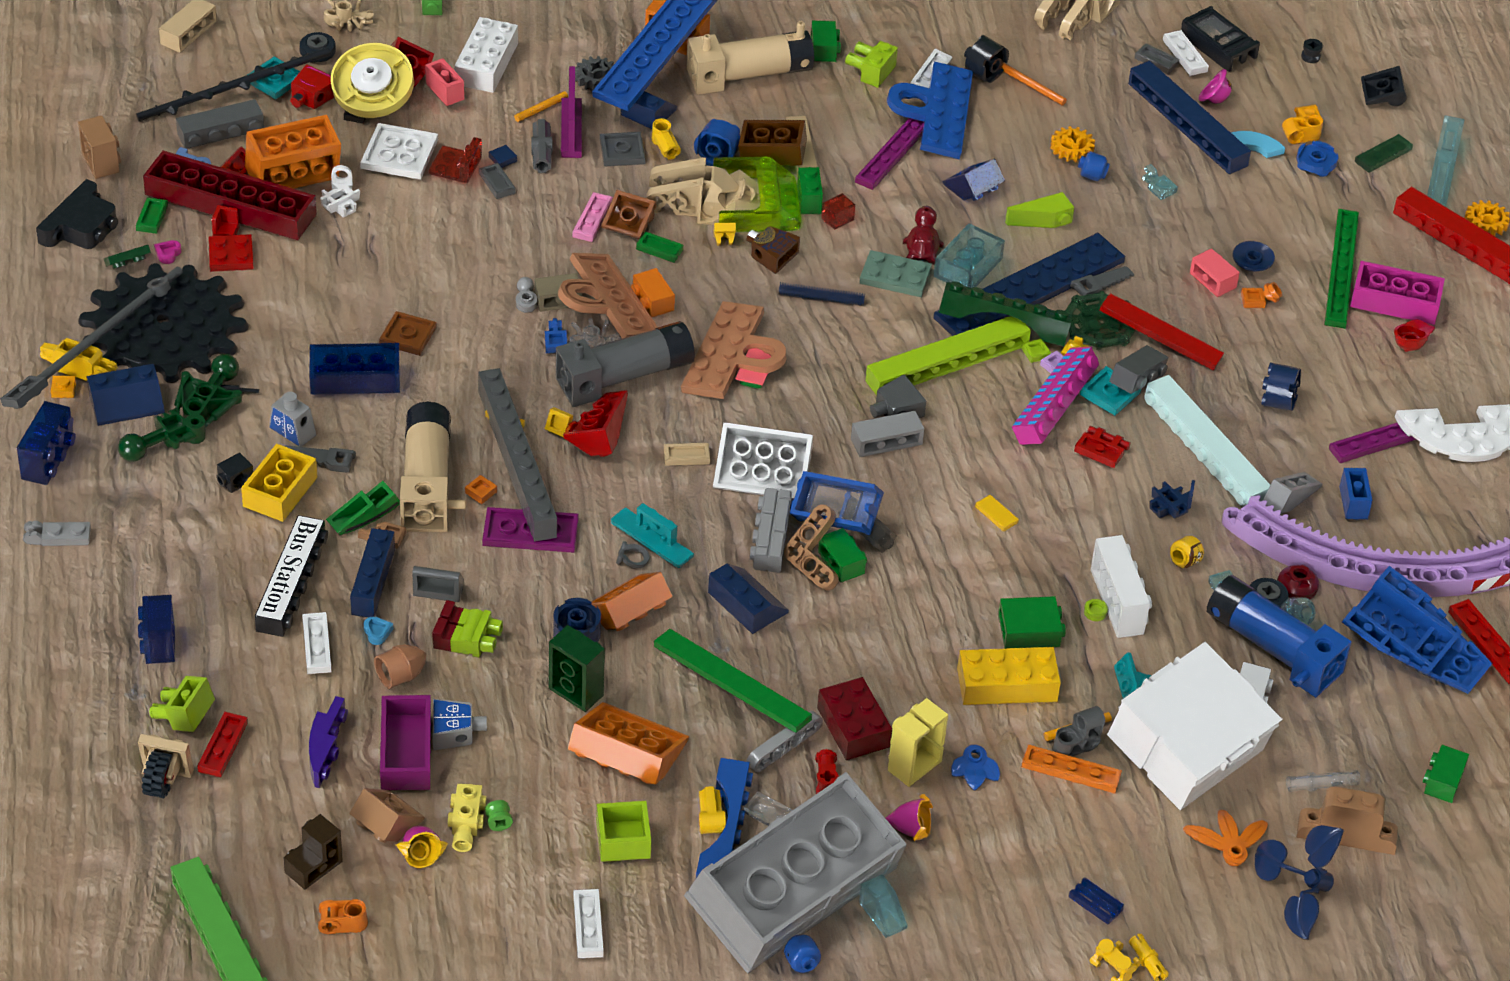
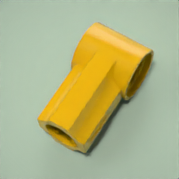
M663 118L656 119L652 126L651 140L659 147L663 157H666L668 160L675 159L680 154L681 148L671 132V123Z
M708 786L699 791L700 834L722 833L726 826L725 811H722L720 790H717L714 786Z

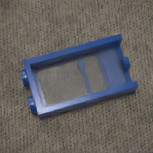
M803 471L802 477L797 483L795 498L790 504V514L802 522L808 518L818 505H827L836 514V519L831 527L844 528L870 535L884 492L875 484ZM823 512V513L821 514V516H822L823 519L825 520V519L827 518V516H826V514Z

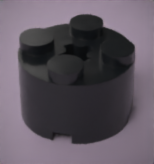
M981 35L978 41L972 47L969 46L964 53V57H966L965 69L971 70L973 75L980 80L992 83L1004 71L1001 67L1003 63L1007 64L1009 60V50L991 38Z

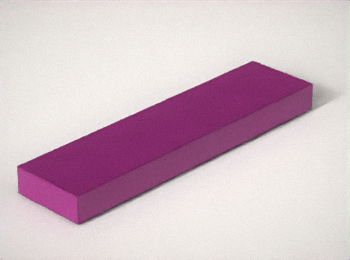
M1394 423L1330 443L1329 450L1339 463H1343L1414 441L1416 438L1412 435L1408 436L1398 423Z

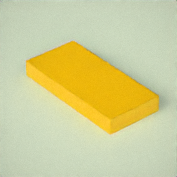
M991 495L975 503V507L1003 532L1016 525L1019 521L1015 515Z

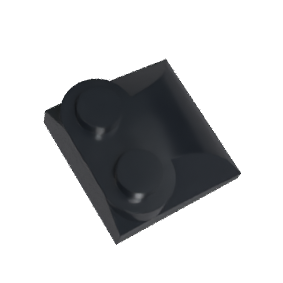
M1400 66L1361 76L1366 105L1388 102L1389 105L1400 106L1407 100Z

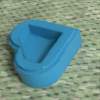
M369 617L364 621V632L368 634V641L374 645L384 643L393 630V623L378 617Z

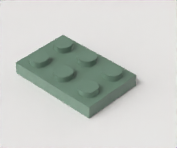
M870 250L860 276L859 284L922 297L931 272L932 263Z

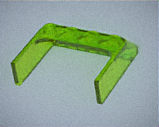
M767 156L720 157L713 159V166L725 169L729 175L741 170L750 178H757L760 206L754 210L719 211L718 223H736V232H750L751 230L763 232L769 226L783 231H795L801 227L796 178L778 162Z

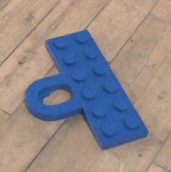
M934 61L929 88L910 83H898L890 88L887 96L889 108L900 116L924 122L920 150L960 159L973 75L971 70ZM917 98L922 100L926 106L917 107L903 103L901 100Z

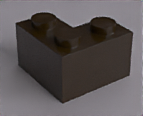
M322 814L308 820L301 827L302 844L295 849H291L283 857L285 874L304 890L343 862L341 830Z

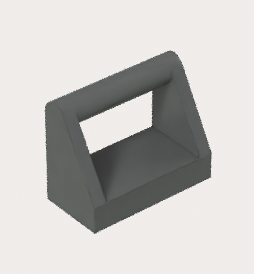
M420 566L413 567V596L454 602L460 601L464 587V578L460 572Z

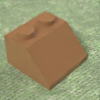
M367 788L363 789L349 813L357 819L356 823L359 826L370 829L374 832L373 836L384 843L387 841L398 842L404 837L407 830L418 826L425 818L392 791Z

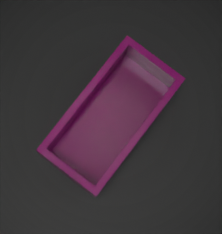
M431 695L382 696L381 790H431Z

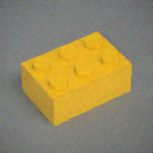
M276 443L241 487L243 507L283 522L317 479L316 458Z

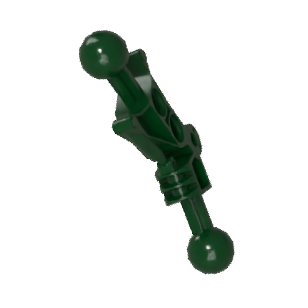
M220 354L214 358L211 365L213 374L208 382L193 378L188 371L182 372L180 386L174 403L175 408L169 410L168 413H162L161 416L154 417L155 431L142 437L135 433L123 436L118 444L120 457L129 462L138 461L144 457L147 448L162 441L168 448L172 447L173 449H178L182 442L192 444L203 442L205 440V428L213 421H217L234 405L242 402V391L227 390L220 387L224 381L233 380L237 376L239 364L236 358L230 354ZM180 408H183V416L180 415Z

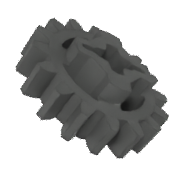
M589 56V60L583 58L582 63L577 62V67H575V82H578V86L585 85V90L591 88L593 91L613 67L614 62H608V58L600 59V56H597L596 59Z

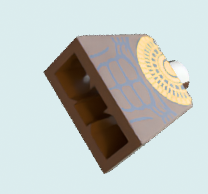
M772 226L767 227L761 234L751 230L746 238V241L752 244V258L774 274L778 273L799 253L800 237Z

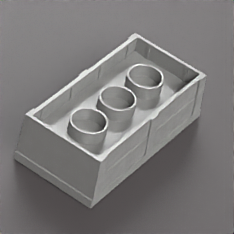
M845 772L834 783L784 817L774 820L768 828L715 864L711 863L702 869L684 896L748 974L785 948L791 937L805 934L894 871L907 844L847 772Z

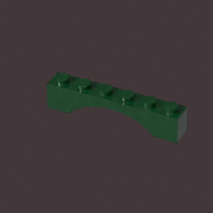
M955 281L951 283L946 282L938 312L956 318L979 312L1006 314L1029 325L1043 341L1060 346L1065 345L1072 320V315H1069L1066 311H1054L1047 309L1046 306L1041 304H1028L1026 301L1018 298L1013 300L1006 298L1000 293H987L981 288L965 287L963 284Z

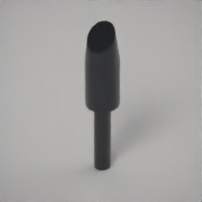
M222 384L220 386L227 390L259 393V389L240 388L239 385Z

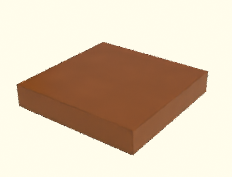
M396 311L379 338V345L420 356L437 328V322Z

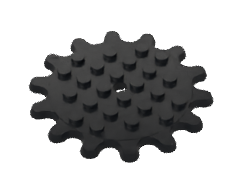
M157 263L149 266L147 275L144 277L134 278L126 272L118 273L115 278V284L118 288L113 291L94 290L90 296V301L99 306V309L81 313L78 324L82 327L98 329L148 289L147 284L151 280L164 277L168 273H165L163 268ZM185 265L182 268L183 273L170 283L171 288L166 295L162 297L154 295L91 346L105 351L103 358L115 362L117 366L125 365L133 368L154 364L156 372L161 373L164 381L167 383L179 381L180 372L189 367L196 369L199 373L207 374L211 372L212 363L209 359L212 355H234L237 352L236 344L228 339V336L232 333H243L249 328L244 318L231 315L232 312L244 306V300L237 294L228 296L220 294L226 287V282L222 276H214L208 280H199L196 278L197 270L193 265Z

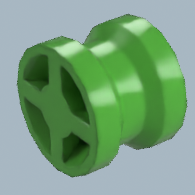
M495 800L485 807L488 826L491 830L502 831L512 825L513 819L509 813L510 807L508 802Z

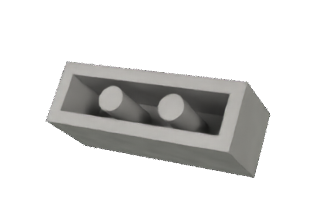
M916 411L852 423L851 441L859 457L923 445L924 427Z

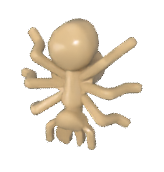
M327 0L332 9L324 11V20L327 25L331 27L336 26L338 31L341 30L344 23H347L348 31L351 32L353 26L351 20L359 30L363 28V24L373 23V11L359 12L362 0L357 1L355 11H352V4L348 0L339 1L336 3V6L332 0Z

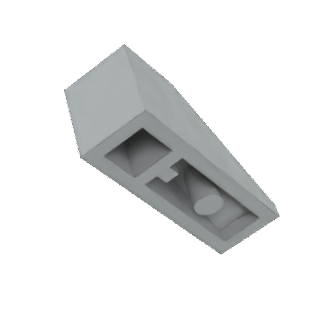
M1306 472L1273 479L1263 501H1267V506L1273 505V511L1281 510L1280 514L1290 512L1322 486V483Z

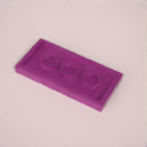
M487 507L482 546L575 553L579 514L555 512L557 516V538L534 542L522 509Z

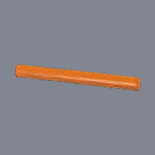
M1003 63L1001 67L1004 70L1003 72L1062 106L1066 103L1067 99Z

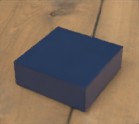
M507 145L489 151V158L495 164L498 163L501 168L517 162V155Z

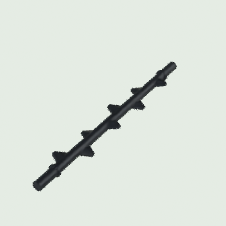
M327 47L313 53H307V55L301 57L294 56L291 57L290 61L266 69L258 65L255 66L254 73L229 82L221 81L217 86L194 94L185 90L183 91L182 98L159 106L155 105L153 108L136 113L138 121L156 115L160 116L164 112L176 115L179 107L202 99L210 100L214 95L237 87L248 90L251 82L274 74L282 75L286 70L309 62L313 63L315 60L331 55L330 49Z

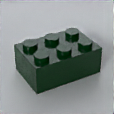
M567 625L549 641V689L582 711L587 712L604 696L605 648L600 643L586 637L581 631Z

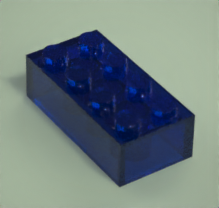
M399 343L310 344V395L400 393Z

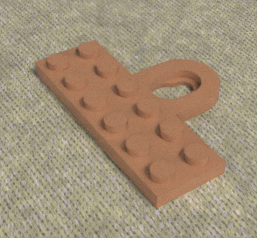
M572 253L570 261L582 279H568L562 282L558 290V296L566 306L581 313L606 314L622 339L657 328V325L609 254ZM577 293L589 294L593 296L596 300L579 296Z
M722 302L681 385L682 393L724 399L737 370L740 368L759 373H770L780 369L785 364L787 359L786 348L781 341L774 338L754 336L764 315V307ZM758 348L771 357L768 359H755L746 357L745 354L748 352V349Z

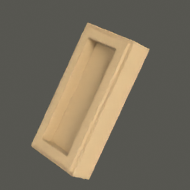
M709 443L664 444L665 466L710 464Z

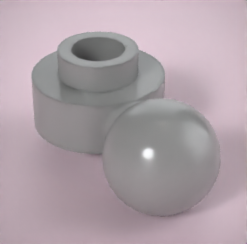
M522 277L517 282L519 293L516 295V307L521 312L529 313L537 307V296L532 292L534 289L533 280L529 277Z

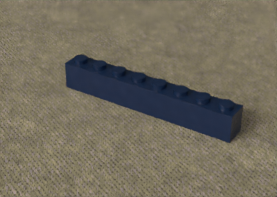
M1150 60L1131 68L1128 84L1230 175L1248 167L1251 150Z

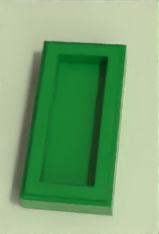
M147 198L136 223V231L157 234L168 208V200Z
M646 231L636 244V250L673 263L680 256L684 247L683 244Z

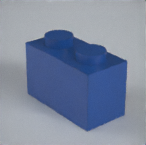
M1344 468L1339 487L1345 519L1368 520L1373 500L1366 468Z

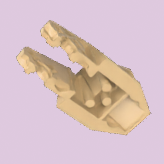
M1043 0L1034 17L1037 25L1041 27L1040 29L1044 30L1048 26L1049 18L1056 19L1061 9L1068 8L1070 0ZM1075 0L1076 2L1061 23L1059 36L1062 39L1067 38L1071 40L1075 30H1081L1091 20L1101 23L1120 4V0Z
M706 158L665 164L651 169L649 187L652 188L647 192V199L656 201L655 213L661 211V208L668 203L675 215L696 216L697 224L736 223V227H743L772 220L774 194L741 170L729 175L725 169L706 166Z

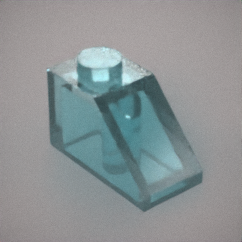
M882 874L862 883L859 903L884 937L887 938L907 929V923L896 891Z

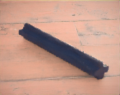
M780 282L779 286L780 295H785L786 293V296L798 297L799 295V297L806 298L807 296L810 299L815 297V300H822L823 298V301H830L831 299V302H838L839 300V303H846L847 301V304L852 303V305L855 302V305L860 304V306L863 303L864 306L865 294L863 296V293L858 295L857 292L855 295V292L851 291L850 294V291H848L847 294V291L845 292L844 290L843 293L842 290L839 293V290L837 291L836 289L835 292L834 289L831 292L829 288L826 291V288L823 290V287L822 289L819 287L818 290V287L815 289V286L814 288L811 286L810 289V286L807 288V285L806 287L803 285L802 288V285L800 286L799 284L798 287L797 284L794 287V284L790 283L789 286V283L786 285V282L785 284L782 282V285Z

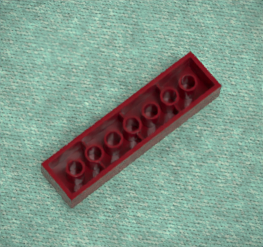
M162 150L143 175L144 190L147 196L168 200V202L211 215L214 214L217 205L237 208L239 223L294 240L300 239L317 215L316 195Z

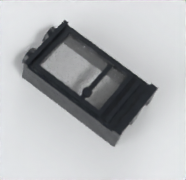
M1213 6L1200 10L1182 21L1181 30L1192 45L1228 72L1232 71L1234 58L1239 56L1238 61L1243 64L1247 60V55L1253 59L1258 57L1260 42L1258 40L1254 41L1245 32L1214 10Z

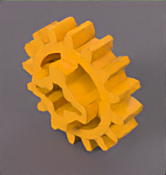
M1069 126L1066 130L1061 127L1060 131L1056 130L1055 134L1052 135L1050 149L1053 150L1054 155L1059 154V159L1064 157L1067 162L1073 160L1076 163L1077 159H1080L1081 156L1086 157L1088 152H1094L1095 139H1092V134H1087L1086 129L1080 131L1079 127L1073 129Z
M1480 200L1479 204L1472 202V206L1468 205L1464 216L1465 219L1493 236L1496 233L1502 235L1503 231L1507 232L1510 224V213L1505 212V207H1499V203L1491 204L1490 200L1487 203Z

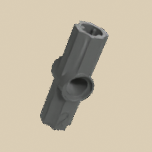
M538 119L533 123V137H531L533 169L539 173H546L551 169V126L545 119Z

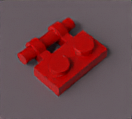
M1089 426L1087 432H1084L1076 443L1074 452L1115 468L1123 457L1124 451H1128L1131 442L1124 440V437L1120 435L1114 436L1109 434L1101 427Z

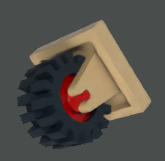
M140 735L138 746L144 767L142 771L144 777H142V793L164 799L165 796L167 797L168 791L170 792V785H173L177 775L191 778L194 768L189 744L177 739H163L157 735Z

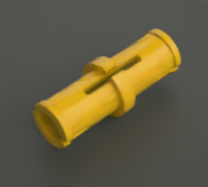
M1137 934L1139 940L1134 935L1129 940V944L1141 960V965L1147 968L1154 981H1160L1159 976L1162 981L1165 980L1169 972L1158 959L1157 951L1151 949L1143 934Z

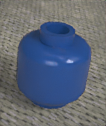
M1090 151L1086 157L1081 156L1078 168H1081L1080 174L1082 177L1097 182L1101 178H1105L1110 163H1107L1105 156Z
M795 935L785 945V958L796 972H809L817 967L821 960L820 949L808 935Z

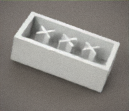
M479 17L454 66L455 72L464 80V87L494 93L518 45V25Z
M1123 535L1097 538L1090 570L1102 601L1108 606L1107 613L1117 638L1143 635L1146 624L1149 623L1148 611L1152 607L1150 595H1147L1145 592L1143 578H1140L1138 575V566L1136 561L1132 560L1130 546L1125 543Z

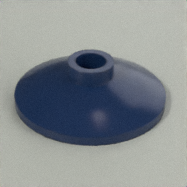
M1256 241L1239 243L1234 248L1232 254L1235 263L1249 271L1267 270L1274 264L1275 260L1272 249Z

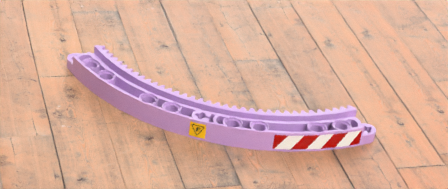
M1259 495L1250 497L1248 504L1242 507L1241 510L1229 507L1223 512V526L1248 545L1287 566L1304 565L1311 569L1319 579L1341 586L1369 592L1388 566L1414 583L1430 597L1467 595L1510 585V539L1504 537L1503 542L1497 540L1496 544L1490 542L1488 547L1484 544L1481 545L1480 549L1473 546L1472 551L1465 548L1464 553L1457 549L1456 554L1448 550L1447 555L1443 551H1440L1439 555H1436L1434 551H1431L1430 555H1427L1425 551H1422L1421 555H1418L1416 551L1409 555L1408 551L1400 554L1398 550H1395L1393 554L1390 549L1382 552L1380 547L1374 551L1370 545L1367 549H1364L1361 543L1356 547L1353 541L1346 544L1345 539L1338 542L1336 536L1329 539L1328 533L1321 536L1320 530L1312 532L1311 526L1303 528L1304 523L1295 524L1296 519L1287 520L1288 515L1281 516V510L1273 511L1274 506H1266V500L1260 502L1261 496Z

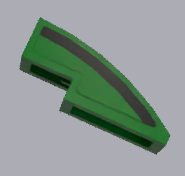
M381 481L367 494L361 490L326 520L340 536L378 520L400 505V500L388 485Z

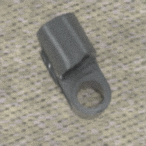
M1094 706L1075 713L1072 725L1061 727L1057 730L1053 751L1068 756H1075L1095 749L1100 744L1105 725V716L1101 708Z

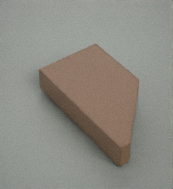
M382 522L374 527L375 529L394 531L396 549L399 548L406 535V527ZM371 529L359 530L358 538L368 541Z

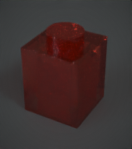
M841 193L823 202L822 219L835 230L854 220L856 204Z

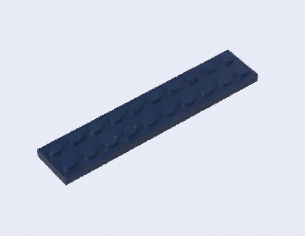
M1096 233L983 288V290L991 294L1000 293L1006 298L1013 300L1016 298L1022 299L1032 305L1041 304L1071 289L1070 284L1073 280L1088 275L1102 274L1124 263L1125 255L1101 234ZM938 310L934 312L933 319L954 336L1010 316L996 312H979L956 318L938 313Z

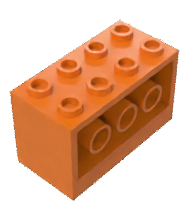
M327 115L252 130L246 134L245 168L249 176L294 189L332 180V169L340 165L341 142Z

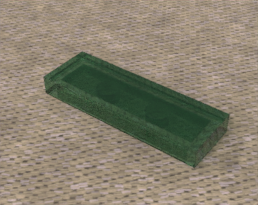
M1397 134L1356 156L1355 163L1370 173L1411 151L1413 144L1400 134Z

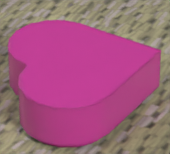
M170 240L154 244L158 259L163 264L173 263L176 256L181 253V244L178 241Z

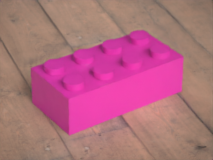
M1360 261L1350 307L1403 319H1418L1435 325L1445 278Z

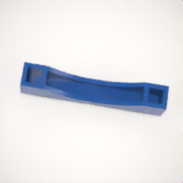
M726 758L720 759L716 789L720 790L721 800L726 809L728 820L719 838L708 849L700 853L696 878L702 869L711 863L715 864L734 851L735 844H740L742 830H738L739 825H744L746 812L742 810V807L748 805L749 792L746 791V788L752 786L753 773L749 772L750 762Z

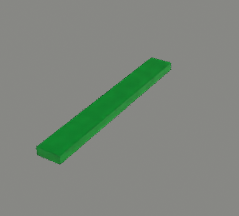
M1338 209L1324 321L1325 326L1346 328L1359 212Z
M669 628L654 640L655 648L791 731L797 733L812 720L810 712Z

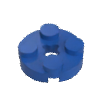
M1312 141V144L1309 145L1304 143L1297 152V167L1300 170H1306L1325 177L1336 168L1338 153L1336 154L1334 148L1325 142Z

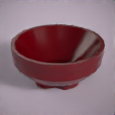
M1304 565L1288 566L1279 573L1277 581H1280L1286 587L1288 599L1293 598L1295 601L1310 600L1317 594L1319 589L1317 575ZM1302 572L1306 577L1297 578L1294 573Z

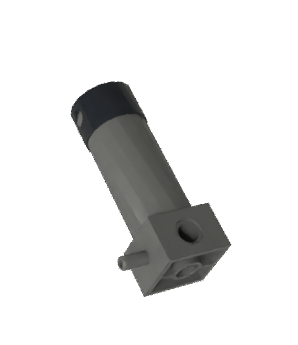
M679 321L591 348L585 339L556 347V380L572 407L597 401L601 398L602 388L693 363L695 359L693 340L687 326Z

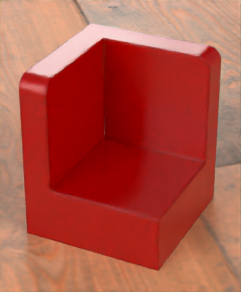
M217 205L211 219L213 236L237 235L240 228L237 208Z

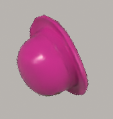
M1226 69L1219 71L1199 94V101L1209 100L1212 103L1219 104L1229 97L1232 91V84L1226 78Z

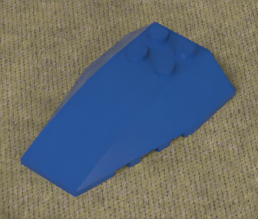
M1388 566L1371 590L1357 606L1353 607L1342 623L1383 653L1432 679L1469 694L1492 663L1472 641L1468 642L1461 635L1462 631L1457 625L1453 626L1445 618L1447 614L1441 608L1437 609L1431 603L1432 598L1426 592Z

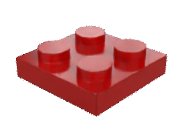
M252 234L209 236L210 272L252 270Z

